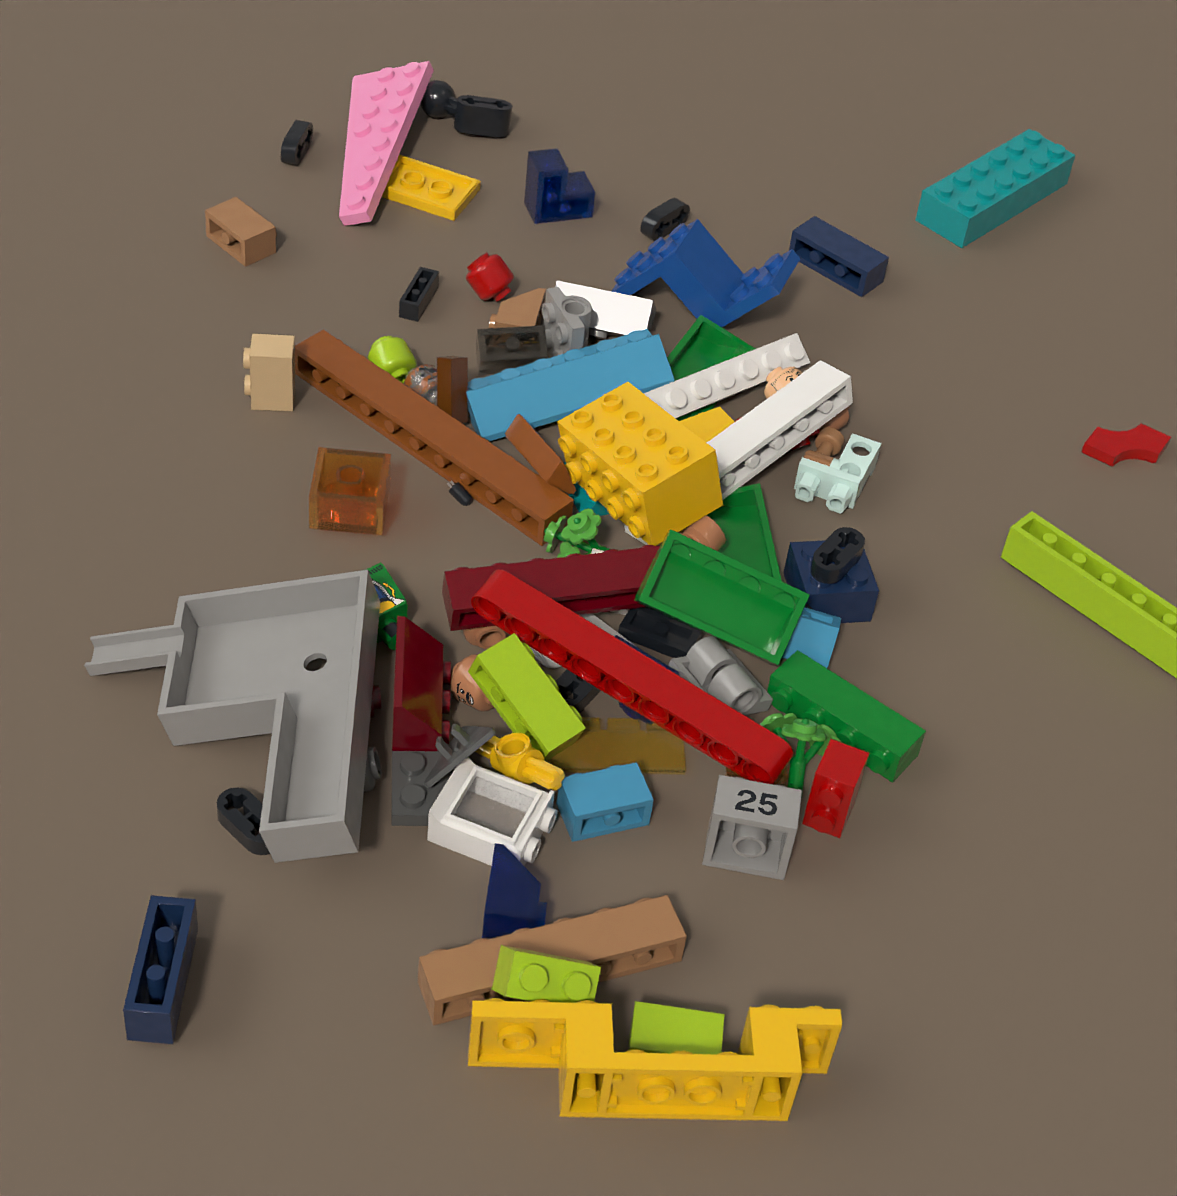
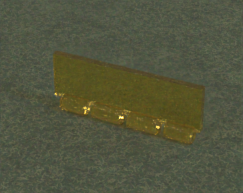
M581 717L582 723L586 727L581 736L574 744L546 761L562 769L563 772L588 773L607 769L613 765H626L636 762L642 774L685 775L686 772L683 740L649 719H646L645 731L640 730L639 718H607L606 730H600V718Z

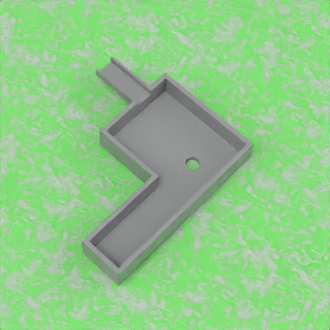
M368 570L179 596L174 625L91 636L90 640L94 646L91 662H87L84 665L90 676L166 666L157 715L173 746L272 733L259 832L275 863L357 853L359 851L380 600ZM318 658L327 660L326 664L319 670H306L307 665L312 660Z

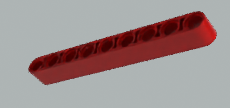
M499 569L495 570L471 599V605L474 610L490 623L510 635L515 633L521 642L526 643L534 650L746 780L774 785L793 757L791 746L778 735L509 572Z

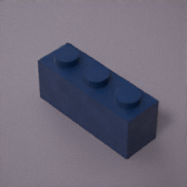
M813 216L792 231L789 251L793 249L800 257L799 262L860 297H864L883 283L889 257L816 216Z
M154 895L150 897L123 1008L126 1036L129 1041L162 1044L174 1043L198 933L196 899Z

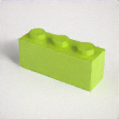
M515 633L476 656L468 670L469 674L513 733L526 734L530 738L532 747L542 752L544 761H548L574 744L584 732L586 727L582 723L579 712L573 706L568 705L559 693L555 680L549 674L544 673L535 661L531 648L526 643L521 642Z

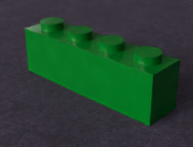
M797 650L771 674L767 693L773 698L771 705L785 714L794 713L797 719H808L818 725L822 724L830 727L842 743L868 752L869 756L866 766L892 783L918 757L926 730Z

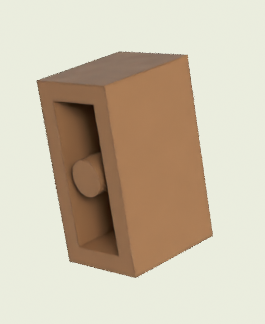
M231 198L205 210L206 236L245 267L276 253L277 232L275 226L239 198Z

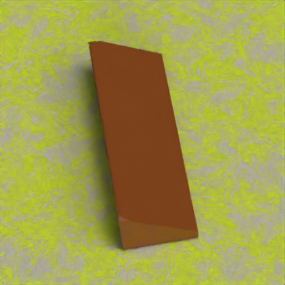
M518 414L505 432L507 439L546 483L568 494H574L576 488L562 459L523 416Z

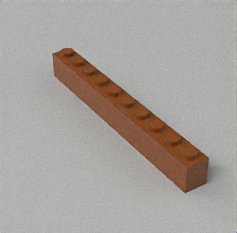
M324 329L295 345V374L449 482L451 480L455 484L459 482L472 495L473 499L539 545L543 546L547 543L544 541V530L551 521L557 523L559 517L563 515L567 516V520L572 516L574 499L565 492L546 483L540 475L516 461L512 456L491 444L487 439L482 438L462 422L457 421L437 405L432 404L412 388L407 387L387 371L382 370L365 356L357 353Z

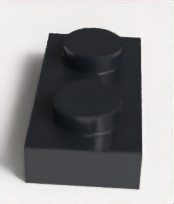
M648 607L629 609L618 630V633L628 641L671 658L686 656L690 648L702 639L703 633Z

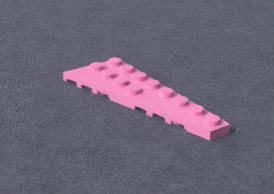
M429 61L421 63L411 62L397 68L386 67L377 72L353 77L339 218L344 226L372 221L434 70Z

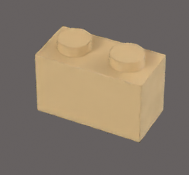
M252 334L251 347H244L243 367L244 369H250V375L245 374L244 394L251 396V410L293 411L295 397L294 336Z

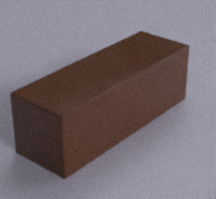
M437 357V406L457 421L466 423L468 422V400L466 394L468 391V357Z

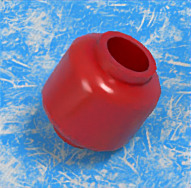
M486 252L467 266L469 272L466 275V280L481 300H489L493 297L497 302L512 291L508 285L513 281L514 275L498 254L489 255Z

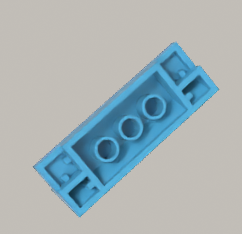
M648 329L635 330L628 335L611 340H602L597 344L581 349H572L551 358L538 359L531 364L521 367L508 368L501 373L472 379L468 382L466 394L472 426L478 435L490 442L506 437L505 432L518 414H521L535 428L563 419L626 382L631 383L644 394L675 380L659 334L652 335Z

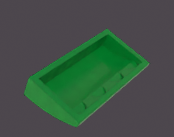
M700 315L667 359L676 381L756 348ZM717 402L676 419L681 421L714 408Z
M758 483L739 487L723 499V506L707 515L718 524L726 538L725 545L718 552L782 581L761 485Z
M670 529L657 551L634 601L709 636H713L769 664L779 665L809 598V594Z

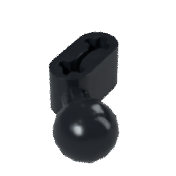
M433 80L428 83L420 103L421 108L430 117L441 118L448 114L455 117L453 127L459 132L491 137H505L508 135L513 107L508 101L471 95H462L456 99L455 92L445 81Z

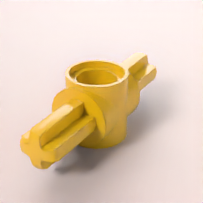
M511 733L502 738L493 736L475 751L490 759L491 766L506 777L527 785L535 782L546 789L558 790L562 787V780L565 778L563 770L544 761L542 752L532 747L530 738L526 734Z

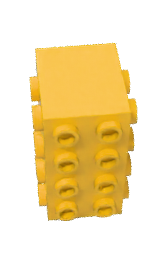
M626 382L557 421L560 433L558 443L564 453L565 467L572 483L579 484L591 500L600 502L613 519L621 520L628 526L634 537L642 538L647 544L656 546L663 542L670 529L680 532L723 506L716 450L631 383Z

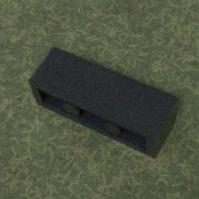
M420 266L399 300L400 318L416 322L420 320L439 287V271Z

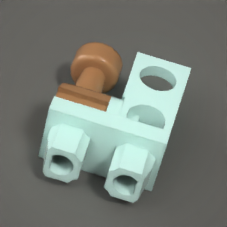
M826 427L821 429L815 440L817 450L805 452L804 458L802 457L799 463L794 489H796L795 497L805 502L812 501L814 496L827 500L826 506L828 509L840 514L847 507L853 509L868 477L872 475L876 468L882 443L852 433L840 459H836L831 456L840 452L845 442L844 436L835 428ZM863 447L870 454L866 456L857 455L853 452V448Z

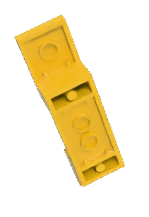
M490 998L485 1001L472 1000L468 1066L559 1068L560 1117L788 1121L802 1073L827 1074L842 1028L841 1010L824 1009L820 1006L779 1008L776 1005H763L760 1007H749L737 1053L693 1054L688 1051L646 1053L642 1050L614 1052L612 1004L596 1003L590 1000L577 1003L551 1002L544 999H537L531 1002L505 1001L499 998Z

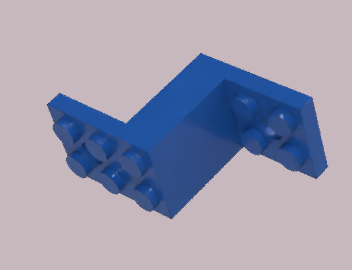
M696 219L687 226L685 223L677 226L667 239L664 240L660 237L648 247L647 252L642 253L638 251L626 262L628 268L624 269L614 279L617 284L611 292L632 295L661 277L696 319L702 315L723 327L780 294L798 264L800 257L793 249L783 255L776 253L760 269L753 267L744 274L702 223Z

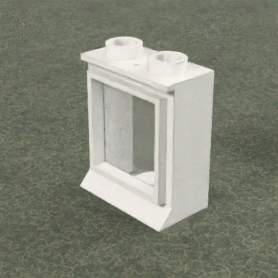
M467 757L456 766L429 810L427 841L519 876L526 862L533 863L536 859L543 831L549 833L554 826L558 810L553 808L555 791L550 790L548 793L475 765Z

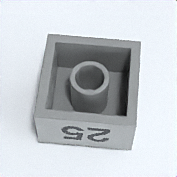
M719 775L708 825L702 865L784 880L798 828L802 790L745 780L740 777Z

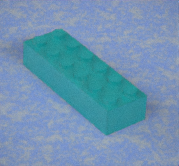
M1028 129L922 190L915 220L958 247L964 248L1067 185L1076 155L1066 150L1064 146L1046 139L1039 132Z

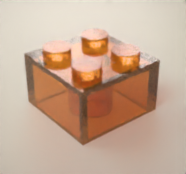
M319 447L309 493V529L383 535L390 491L391 454Z

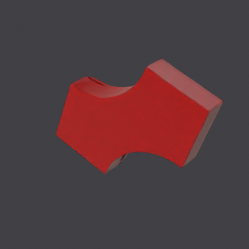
M1142 423L1127 431H1112L1097 426L1084 443L1082 453L1112 467L1118 462L1128 459L1144 460L1154 464L1167 448L1171 436Z

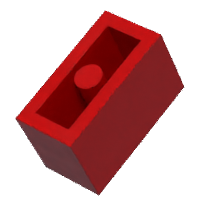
M830 739L815 772L802 821L803 825L821 833H827L837 838L841 837L857 798L869 756L868 752Z

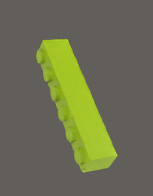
M1033 511L1010 527L1001 554L1002 559L1177 678V607Z

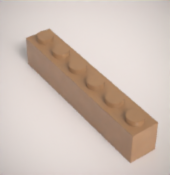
M668 895L653 899L642 898L633 904L613 909L602 908L593 914L573 919L562 918L553 924L537 928H521L512 934L492 939L481 938L468 945L448 950H434L428 955L419 957L418 984L434 1026L471 1016L472 1000L485 1001L490 998H499L505 1001H527L505 997L492 990L501 945L590 962L601 967L599 983L682 961L687 936Z

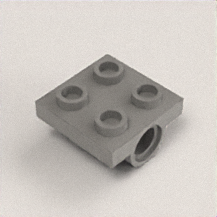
M560 287L546 290V301L542 305L543 330H540L539 338L543 349L548 350L551 357L564 354L572 349L587 347L592 305L587 299L575 295L565 296Z
M713 636L702 638L696 642L686 656L671 659L667 667L670 671L743 715L768 711L773 701V698L730 649H726Z

